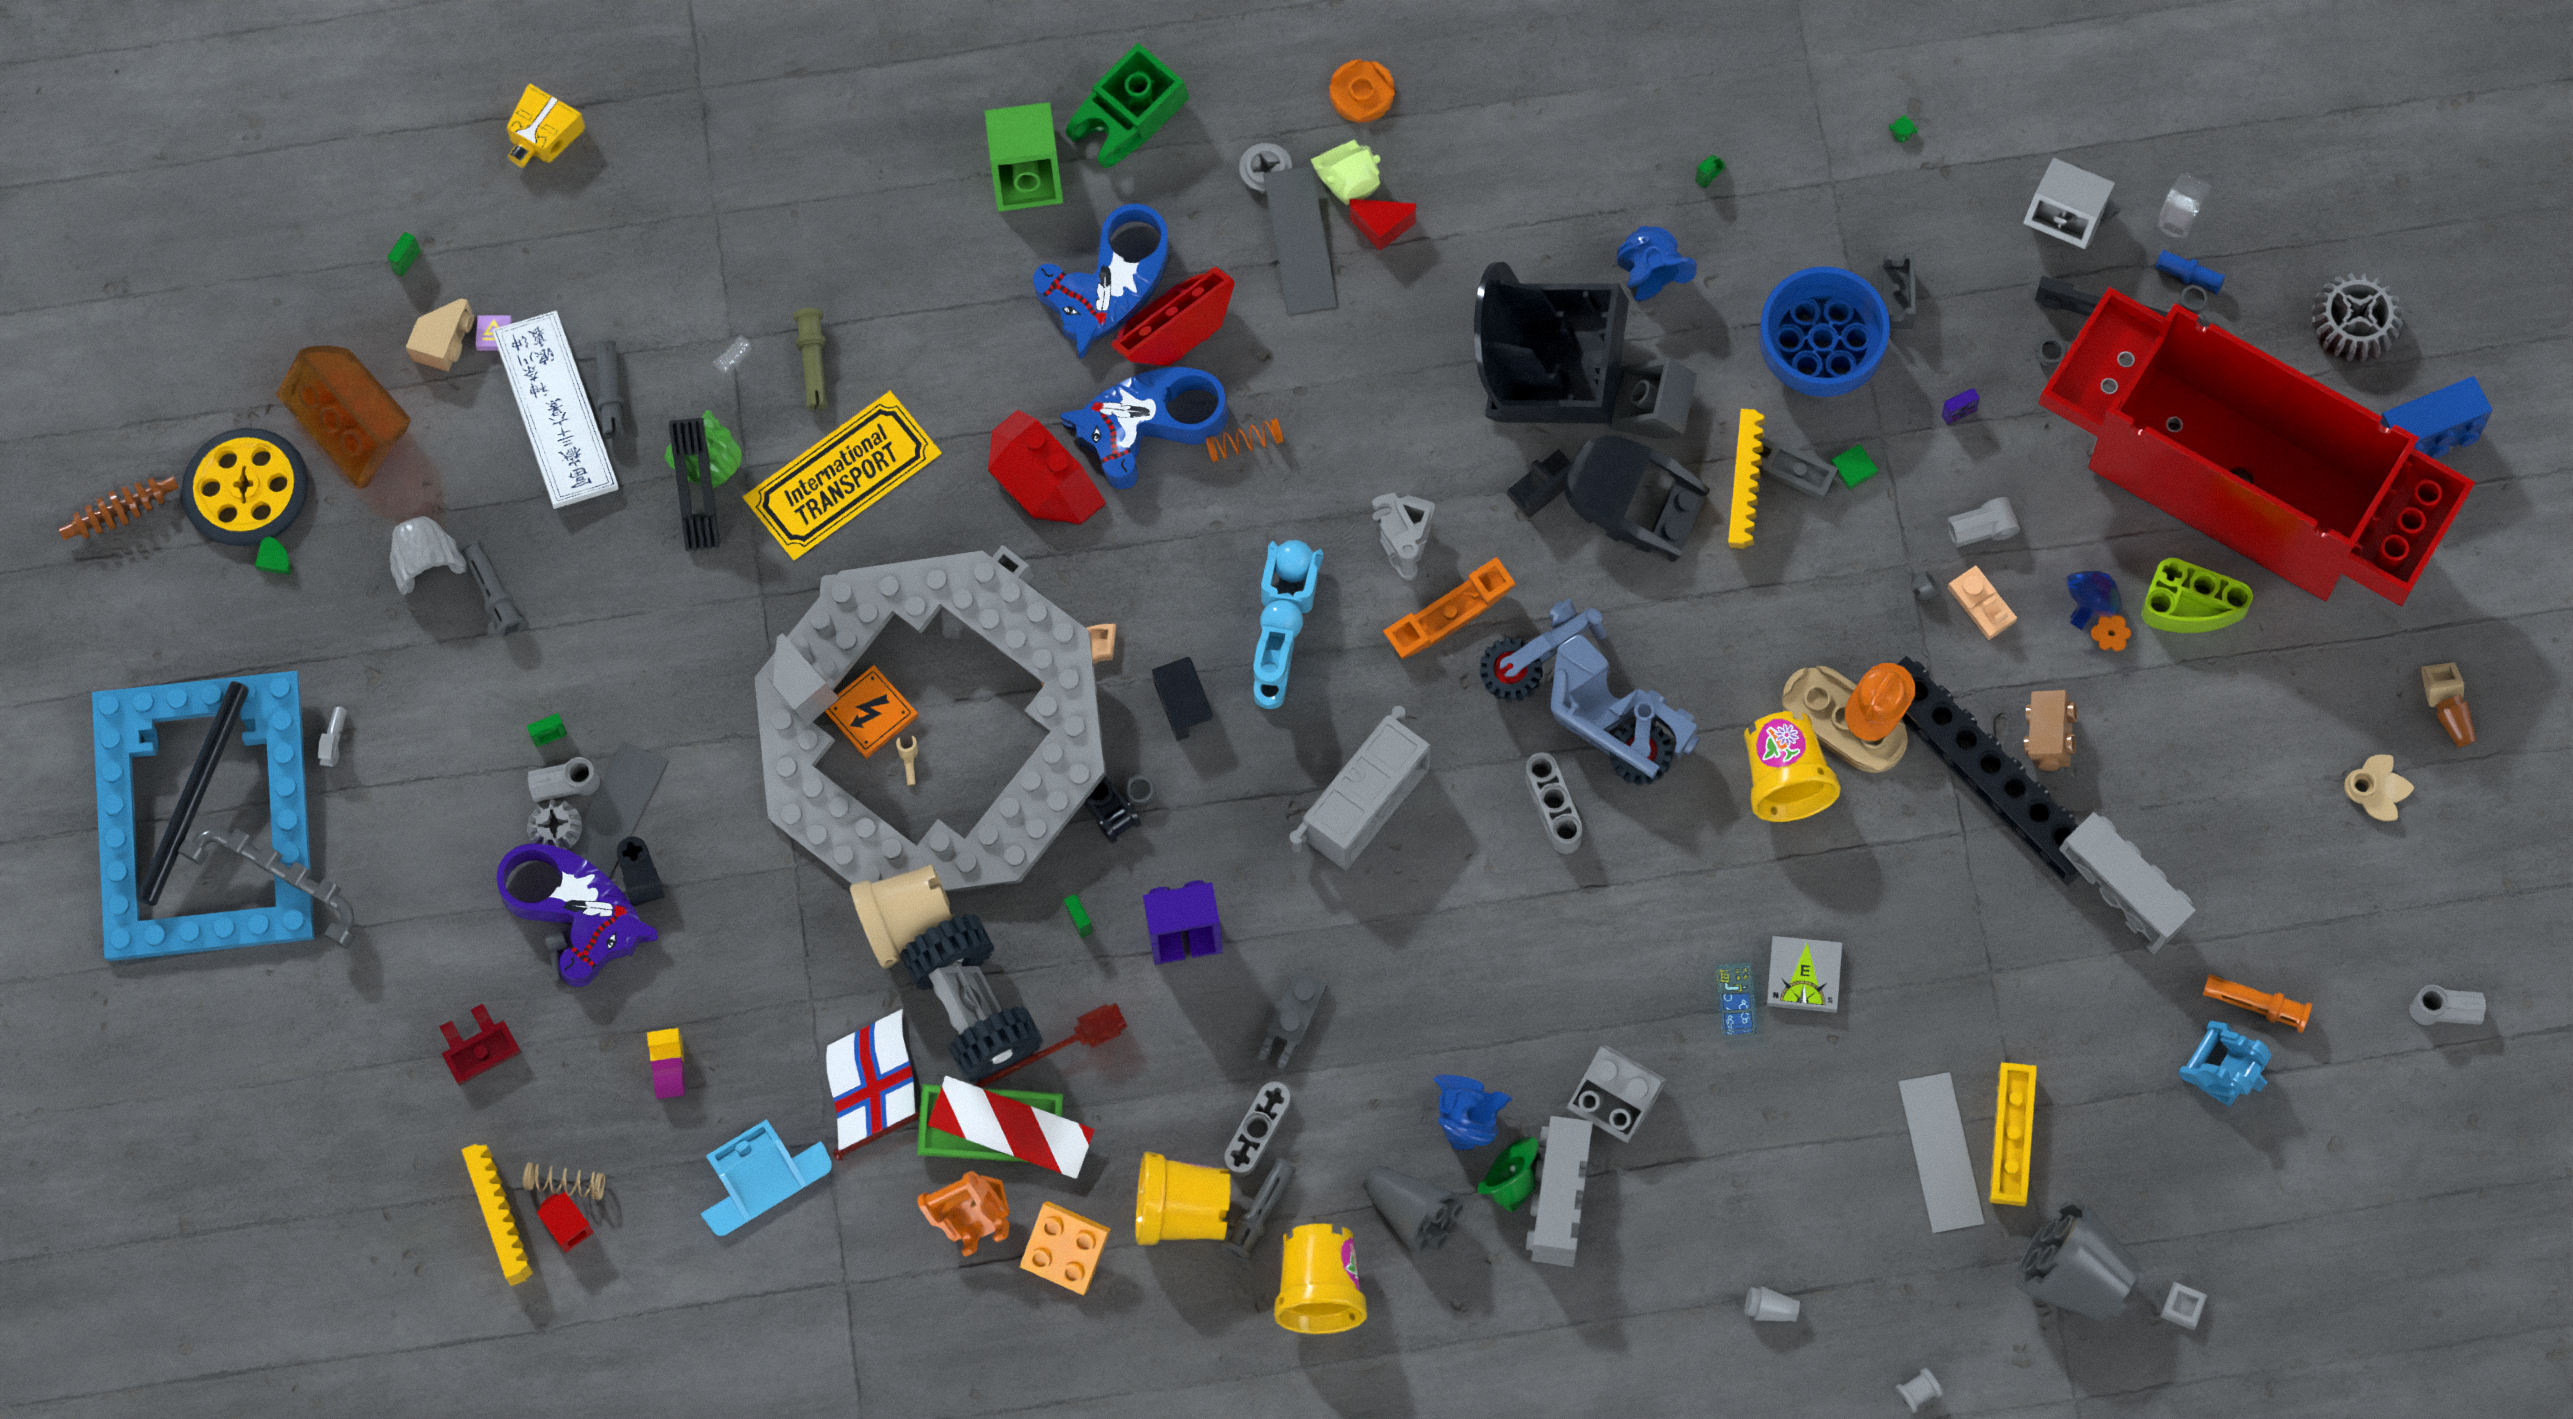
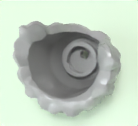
M421 516L406 520L395 527L392 534L390 569L396 580V586L402 595L413 591L415 586L414 577L433 566L448 565L451 571L458 574L467 571L465 558L458 551L456 541L447 535L434 520Z

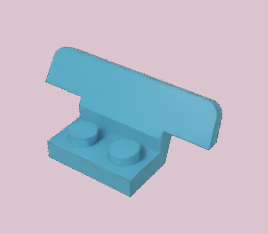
M764 1120L706 1155L730 1196L702 1212L701 1216L716 1235L724 1236L826 1175L831 1170L832 1162L824 1145L820 1141L791 1159L768 1120Z

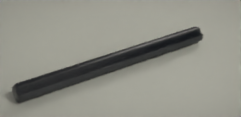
M232 681L229 684L138 894V899L142 903L155 906L161 896L179 854L178 849L186 838L249 692V688L242 683Z

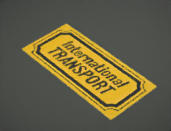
M889 391L742 498L795 561L933 461L942 452L894 394Z

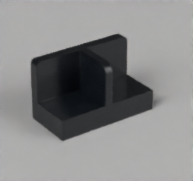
M1559 449L1542 463L1536 459L1532 462L1531 471L1511 486L1507 491V495L1528 518H1531L1565 490V479L1572 462Z
M1185 657L1151 670L1154 686L1176 741L1189 737V727L1213 719V712L1190 657Z

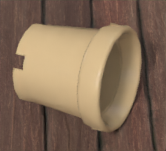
M932 863L919 869L873 883L869 880H864L850 886L851 896L873 952L883 969H887L900 962L902 950L906 949V945L909 942H914L916 936L925 934L926 930L933 926L935 928L940 925V922L945 920L948 922L955 917L954 914L951 915L950 902Z

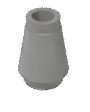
M1759 1286L1758 1289L1750 1287L1745 1302V1315L1751 1316L1753 1321L1795 1322L1799 1314L1800 1302L1763 1286Z

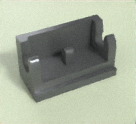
M1906 252L1903 255V259L1899 261L1892 260V254H1887L1884 256L1883 263L1878 266L1879 295L1887 308L1890 328L1912 329L1916 315L1915 253Z

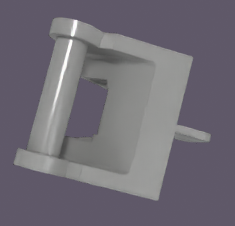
M1395 492L1381 495L1372 501V508L1378 510L1372 515V521L1374 524H1379L1381 529L1380 543L1386 552L1390 564L1402 580L1411 581L1418 574L1416 562L1421 560L1431 532V519L1435 510V504L1410 495L1398 498Z

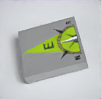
M1772 936L1767 1006L1837 1013L1842 943Z

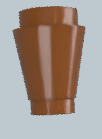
M2457 695L2435 705L2438 711L2436 717L2458 748L2477 741L2468 701L2464 702L2462 696Z

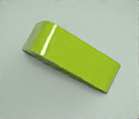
M2171 557L2164 559L2158 565L2143 604L2141 615L2147 625L2160 630L2176 633L2208 632L2229 626L2243 619L2252 603L2253 593L2250 587L2241 581ZM2167 575H2172L2174 577L2173 581L2167 580ZM2195 586H2205L2209 589L2210 593L2201 594L2197 592ZM2227 598H2238L2243 605L2233 606ZM2160 603L2165 606L2167 611L2157 612L2151 607V604Z

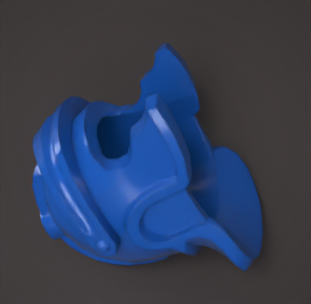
M1639 227L1626 239L1625 243L1618 247L1617 264L1627 272H1630L1627 287L1629 289L1637 285L1638 289L1634 299L1638 302L1656 296L1661 292L1663 286L1673 281L1684 284L1690 282L1696 276V261L1690 257H1682L1677 251V241L1670 232L1663 228Z
M1436 1075L1433 1080L1439 1085L1442 1093L1439 1095L1440 1117L1438 1118V1124L1442 1127L1448 1141L1452 1144L1451 1147L1457 1150H1473L1475 1145L1484 1146L1492 1143L1495 1136L1499 1133V1129L1495 1126L1497 1113L1504 1109L1508 1102L1512 1101V1097L1499 1091H1495L1492 1094L1484 1091V1086L1480 1081L1456 1075Z

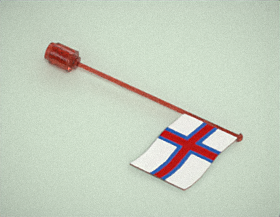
M1116 1002L1109 1006L1105 1003L1076 1018L1079 1024L1073 1027L1076 1034L973 1084V1086L983 1088L1078 1040L1082 1046L1089 1044L1090 1048L1093 1049L1122 1035L1120 1031L1128 1028ZM903 1009L827 1046V1075L837 1112L839 1150L836 1148L833 1156L838 1161H842L843 1156L920 1119V1111L916 1112L914 1077L903 1037Z

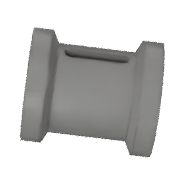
M1927 1368L1922 1369L1920 1375L1907 1384L1895 1386L1896 1394L1901 1403L1911 1414L1917 1412V1407L1932 1397L1939 1398L1943 1395L1937 1380Z

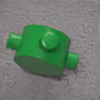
M1902 115L1901 118L1895 121L1894 125H1889V131H1893L1894 137L1900 143H1905L1906 140L1911 138L1912 133L1917 134L1918 127H1914L1913 122L1907 115Z

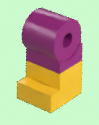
M679 1029L647 1032L657 1100L685 1096L683 1038Z

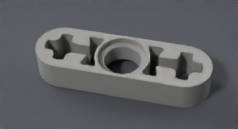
M1269 1082L1259 1091L1225 1152V1166L1232 1175L1245 1177L1256 1168L1290 1107V1092L1284 1084ZM1276 1092L1281 1093L1280 1097L1283 1103H1275L1272 1107L1270 1116L1276 1117L1272 1120L1265 1114L1269 1105V1100L1266 1096L1267 1094L1273 1096ZM1257 1120L1264 1122L1268 1127L1266 1135L1261 1138L1250 1136L1247 1128L1251 1122ZM1243 1138L1251 1145L1246 1155L1249 1163L1248 1165L1241 1163L1239 1167L1234 1166L1235 1160L1232 1156L1233 1154L1239 1156L1243 1152L1245 1143L1239 1142Z

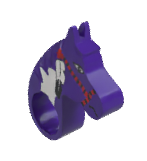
M524 844L509 851L499 864L496 877L499 894L503 904L512 914L527 920L572 924L570 933L572 946L561 955L559 966L563 980L573 987H583L591 983L609 961L624 957L625 955L632 957L639 943L658 940L656 929L639 920L635 909L623 892L597 867L571 851L552 845ZM528 861H541L549 864L557 871L562 881L561 886L557 887L551 896L536 903L521 902L511 896L506 889L510 873L517 866Z

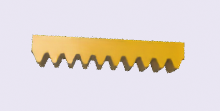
M1741 409L1728 539L1729 548L1745 549V547L1754 545L1753 536L1748 533L1755 532V524L1750 520L1755 519L1757 516L1756 510L1752 506L1758 505L1757 496L1752 493L1759 492L1758 482L1754 480L1760 478V470L1756 466L1761 465L1762 461L1761 456L1756 453L1763 452L1762 442L1758 440L1764 438V431L1760 426L1765 425V416L1754 409Z
M2005 1062L2000 1064L1989 1203L2025 1206L2027 1203L2037 1066Z
M474 1144L461 1150L505 1278L511 1286L526 1281V1278L533 1271L527 1263L528 1257L522 1249L524 1245L518 1237L519 1231L514 1225L515 1219L509 1211L511 1207L505 1199L506 1193L500 1185L502 1181L496 1173L497 1167L492 1161L493 1155L487 1145Z

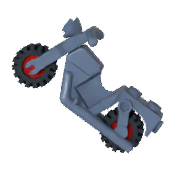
M1567 598L1564 602L1558 600L1548 616L1552 619L1550 627L1555 628L1552 631L1541 634L1530 643H1525L1517 637L1516 640L1506 637L1504 641L1499 642L1498 639L1493 642L1494 645L1491 648L1487 647L1485 655L1481 657L1480 675L1487 691L1490 694L1492 693L1498 700L1504 699L1512 703V700L1523 701L1524 697H1530L1534 694L1533 691L1535 688H1539L1541 684L1540 679L1543 677L1542 664L1557 654L1551 696V710L1555 720L1566 729L1610 756L1612 766L1617 775L1621 776L1629 784L1632 782L1637 786H1642L1644 783L1655 785L1670 768L1673 756L1670 740L1661 727L1655 726L1656 722H1659L1668 729L1677 742L1675 757L1678 760L1682 758L1684 753L1690 755L1700 741V737L1696 736L1699 732L1698 726L1694 724L1696 718L1681 708L1675 712L1666 706L1667 699L1651 689L1648 693L1641 689H1636L1623 699H1618L1609 692L1606 681L1607 673L1610 669L1609 663L1583 636L1589 628L1595 639L1603 640L1606 637L1607 633L1601 622L1603 616L1593 607L1587 608L1578 615L1570 598ZM1635 715L1636 721L1633 724L1629 725L1627 723L1623 725L1625 721ZM1618 725H1623V729L1617 730L1614 734L1615 737L1608 733Z

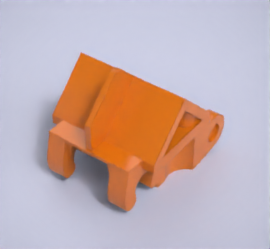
M969 1171L963 1175V1179L931 1194L925 1192L917 1198L918 1206L931 1226L941 1228L949 1240L952 1239L953 1242L962 1239L964 1243L962 1254L965 1257L976 1252L980 1238L995 1231L993 1239L995 1242L1006 1239L1009 1234L1010 1222L1006 1217L1009 1216L1010 1211L1002 1180L984 1175L978 1176L974 1171Z

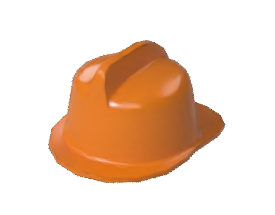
M1881 663L1872 667L1863 676L1849 697L1845 707L1846 723L1849 730L1856 737L1866 741L1879 740L1888 736L1895 729L1915 696V683L1911 674L1904 667L1895 663Z

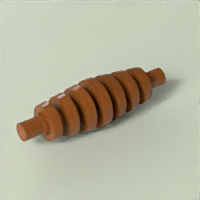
M174 476L160 482H155L154 478L147 479L150 487L145 489L141 482L134 483L137 492L132 495L127 486L121 487L120 489L125 497L121 500L118 499L116 493L112 490L108 492L112 502L108 506H106L101 496L96 499L99 510L94 512L91 505L88 504L84 507L87 513L86 516L81 517L77 511L72 514L74 520H71V523L58 528L63 540H67L75 535H82L84 539L91 536L88 529L94 528L97 535L104 533L100 525L104 522L107 523L110 531L117 529L113 520L117 516H119L123 526L130 524L125 512L131 510L134 518L138 519L141 517L138 506L144 505L148 513L153 510L150 501L156 499L159 505L164 503L163 497L166 496L165 494L179 488Z

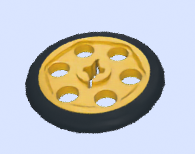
M256 428L230 430L209 440L200 447L190 460L182 482L183 507L189 520L198 531L213 541L231 546L260 544L262 539L268 536L272 538L278 536L300 514L308 492L307 467L297 449L288 440L276 433ZM264 451L270 454V461L264 466L253 464V458L257 453ZM226 454L237 456V462L231 468L219 466L220 459ZM246 476L251 486L247 487L244 498L238 487L243 486ZM283 477L287 479V486L284 490L279 492L270 490V483L275 478ZM217 482L220 484V490L216 495L211 497L203 495L202 491L207 483ZM266 505L271 508V513L266 519L257 520L253 518V512L257 507ZM224 509H236L237 515L233 521L225 523L219 520L220 513Z

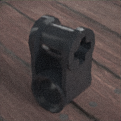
M1105 776L1095 789H1103L1108 795L1102 800H1094L1089 796L1084 802L1100 830L1112 844L1117 841L1119 835L1132 826L1137 828L1141 825L1133 808L1123 799L1113 783Z
M635 836L623 839L618 844L617 857L624 876L622 879L630 904L635 907L664 898L658 873L653 866L646 843L641 838ZM632 851H636L638 854V859L635 861H631L629 853Z

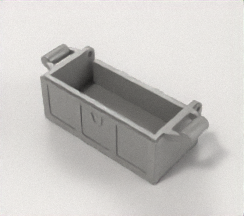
M1395 706L1392 709V714L1385 716L1304 815L1303 822L1299 828L1291 832L1290 848L1292 851L1300 852L1304 847V843L1307 842L1342 869L1348 870L1429 771L1430 744L1404 726L1405 709L1402 706Z

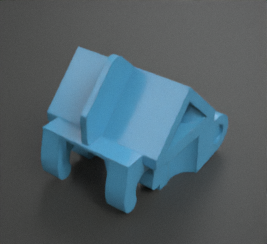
M2210 1021L2206 1026L2208 1032L2188 1064L2180 1068L2178 1075L2188 1083L2197 1085L2199 1089L2226 1106L2231 1107L2239 1093L2248 1095L2252 1088L2259 1092L2262 1091L2267 1081L2263 1078L2261 1072L2272 1054L2268 1047L2260 1040L2254 1041L2241 1036L2239 1033L2234 1032L2227 1023ZM2220 1039L2228 1048V1054L2222 1064L2216 1066L2205 1063Z

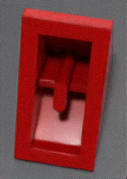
M1350 199V220L1379 251L1416 224V203Z

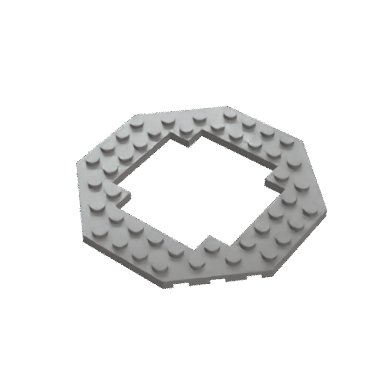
M983 550L840 571L787 636L789 641L796 637L815 659L811 666L818 662L836 685H838L894 614L919 633H922L943 607L1045 684L1024 711L1050 731L1049 734L965 839L938 819L918 845L913 844L815 768V765L835 740L813 722L807 725L772 685L775 653L754 677L768 819L851 884L864 880H869L873 883L919 869L931 863L940 878L945 892L986 888V886L1020 883L1106 775L1089 630Z

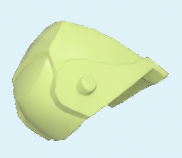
M1355 140L1311 159L1318 176L1346 205L1350 204V199L1363 200L1367 198L1380 185L1378 176L1380 172L1377 167L1380 157L1378 155L1373 156L1369 146H1359Z

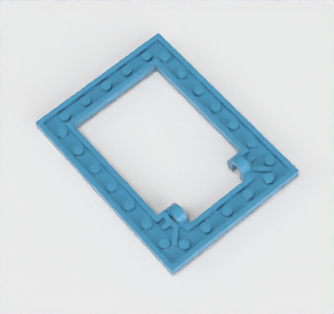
M297 671L92 692L104 958L107 961L315 940L313 896L291 886L276 875H274L276 907L140 921V902L138 899L139 882L132 758L155 756L158 754L159 737L155 722L216 716L232 681L242 683L249 688L240 711L241 720L246 726V732L242 733L244 745L267 744L272 847L283 855L280 860L281 863L291 867L295 861L311 871L300 675Z

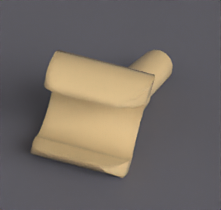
M912 736L913 745L908 749L902 748L900 737L896 741L899 757L904 760L907 786L909 787L916 786L914 758L918 755V746L914 736Z

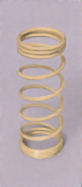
M527 1163L523 1176L524 1190H532L536 1181V1187L539 1192L545 1190L548 1183H550V1189L553 1194L558 1193L563 1184L564 1191L567 1193L566 1168H564L561 1183L555 1192L552 1187L553 1167L550 1166L547 1181L541 1190L538 1185L539 1165L536 1164L535 1169L534 1163ZM579 1170L575 1185L571 1193H567V1195H572L578 1186V1193L581 1198L586 1197L591 1189L592 1199L599 1201L602 1198L605 1186L604 1173L599 1172L597 1174L595 1186V1173H592L589 1187L585 1195L582 1196L580 1190L581 1171Z

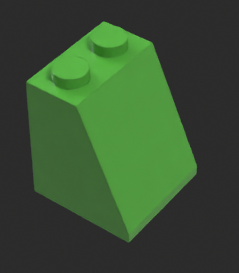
M1050 102L985 110L990 162L998 212L1062 204L1063 197Z

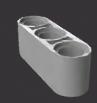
M1535 753L1527 761L1526 784L1553 848L1559 853H1573L1581 843V821L1555 759L1548 753ZM1542 767L1546 768L1550 774L1547 777L1540 778L1535 776L1532 771ZM1549 798H1557L1563 804L1559 808L1553 809L1548 807L1545 801ZM1566 828L1572 830L1575 836L1571 839H1562L1557 833L1561 829Z

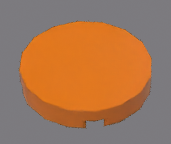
M1355 59L1341 65L1334 72L1329 87L1330 101L1335 111L1345 119L1357 123L1371 122L1382 117L1391 108L1395 97L1394 80L1389 71L1380 63L1372 60L1368 62L1362 61V59Z

